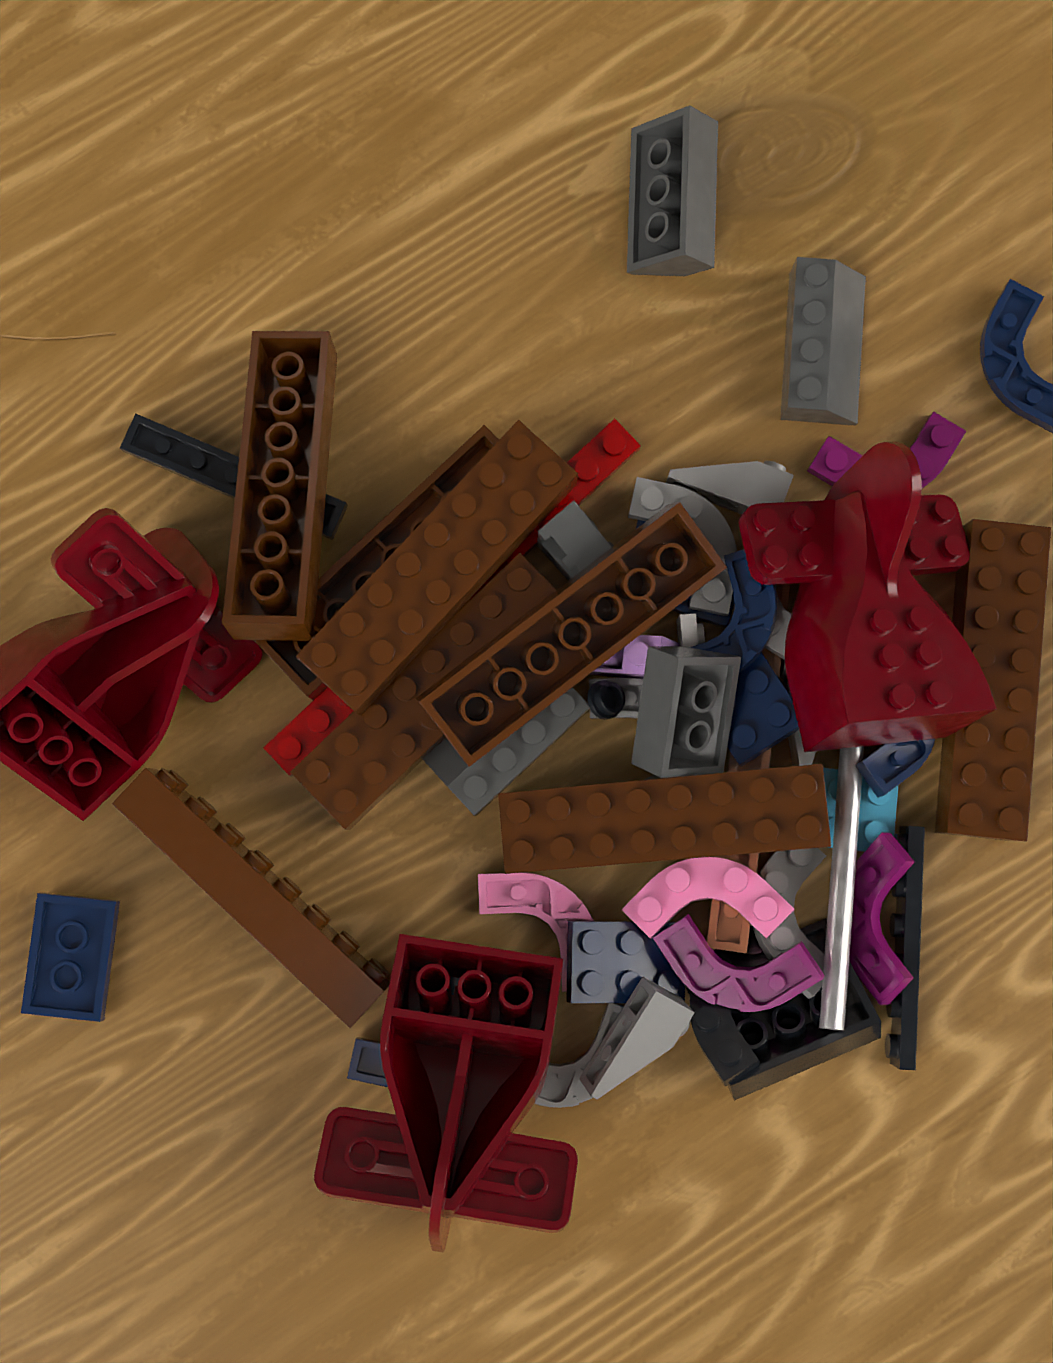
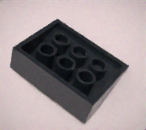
M827 918L801 928L807 939L823 954H825ZM850 961L844 1031L819 1028L822 987L810 999L803 993H800L789 1001L767 1010L740 1012L738 1009H732V1017L736 1027L758 1058L760 1064L755 1069L727 1085L734 1101L881 1038V1020ZM685 985V988L690 998L691 990Z

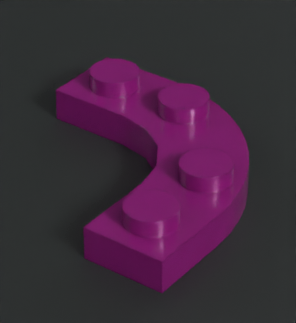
M934 411L928 417L910 447L919 464L922 489L944 469L966 433V430ZM828 436L807 469V472L833 486L862 455Z
M882 832L856 861L849 961L855 973L879 1005H889L914 978L889 947L881 929L880 913L882 902L890 889L915 863L891 833Z
M689 914L653 937L674 972L693 993L708 1003L738 1009L740 1012H756L779 1006L825 977L802 941L770 961L755 967H736L723 961L710 948Z

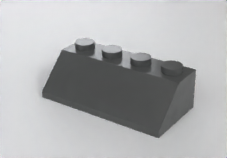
M690 105L631 128L627 273L631 275L685 277L714 268L718 121Z
M797 257L789 273L780 420L855 426L858 424L866 276L837 260Z
M572 687L470 767L463 761L446 738L423 760L474 816H477L498 796V793L507 788L589 711L590 707Z

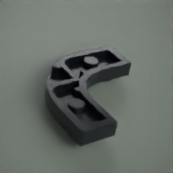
M750 926L747 953L714 950L723 961L736 967H755L769 961L758 944L753 926ZM691 991L689 1007L695 1012L691 1018V1024L696 1040L726 1087L760 1065L759 1060L736 1027L732 1017V1008L708 1003Z

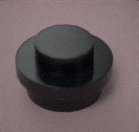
M608 680L597 681L591 685L588 691V704L592 713L599 719H612L624 708L625 694L622 688L615 682Z

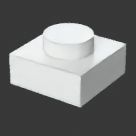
M696 613L679 615L676 623L680 646L688 648L705 643L703 623L697 624Z

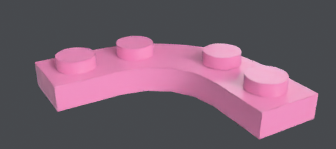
M718 857L686 859L665 868L654 876L622 909L650 939L679 910L693 901L713 899L725 902L737 910L766 939L795 910L757 873L742 864Z
M478 874L479 914L524 913L535 915L549 924L558 939L560 958L564 959L561 982L562 992L567 991L568 921H593L582 901L566 886L539 874Z

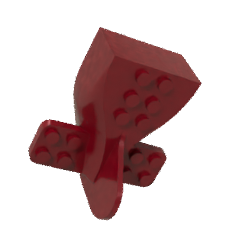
M882 442L871 447L832 486L825 500L757 503L748 507L739 519V528L749 571L755 581L765 585L801 583L786 632L785 666L804 752L946 738L997 709L988 682L967 642L943 608L913 577L914 575L955 572L969 561L970 551L956 503L947 495H921L922 480L918 461L911 449L900 442Z
M109 508L99 509L93 513L54 550L51 556V564L57 575L95 609L39 623L0 645V762L82 821L89 817L143 766L156 750L170 725L183 684L205 702L213 703L228 694L262 659V650L254 640H234L223 625V610L217 605L219 584L216 573L194 544L181 531L166 527L142 535L117 511Z
M399 934L380 1035L382 1067L395 1114L349 1107H338L332 1110L325 1121L314 1172V1181L318 1190L328 1197L430 1214V1245L432 1251L442 1253L447 1243L451 1218L455 1217L548 1233H558L564 1230L569 1223L578 1165V1155L575 1149L566 1142L513 1133L536 1102L546 1080L564 959ZM451 976L460 977L458 986L455 985L454 995H451Z

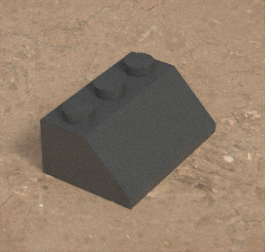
M648 646L631 764L661 778L723 773L741 657L681 646Z

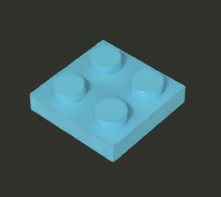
M823 768L831 847L827 848H833L838 769ZM862 776L857 851L865 852L882 832L891 833L894 836L898 786L886 795L877 798Z

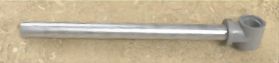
M864 746L842 748L839 754L823 970L825 977L822 983L819 1028L844 1031L862 785V775L855 764L863 759Z

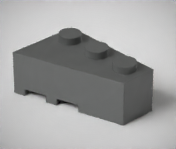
M574 500L538 531L537 547L568 581L614 546L611 542H607L598 531L595 523L582 511Z

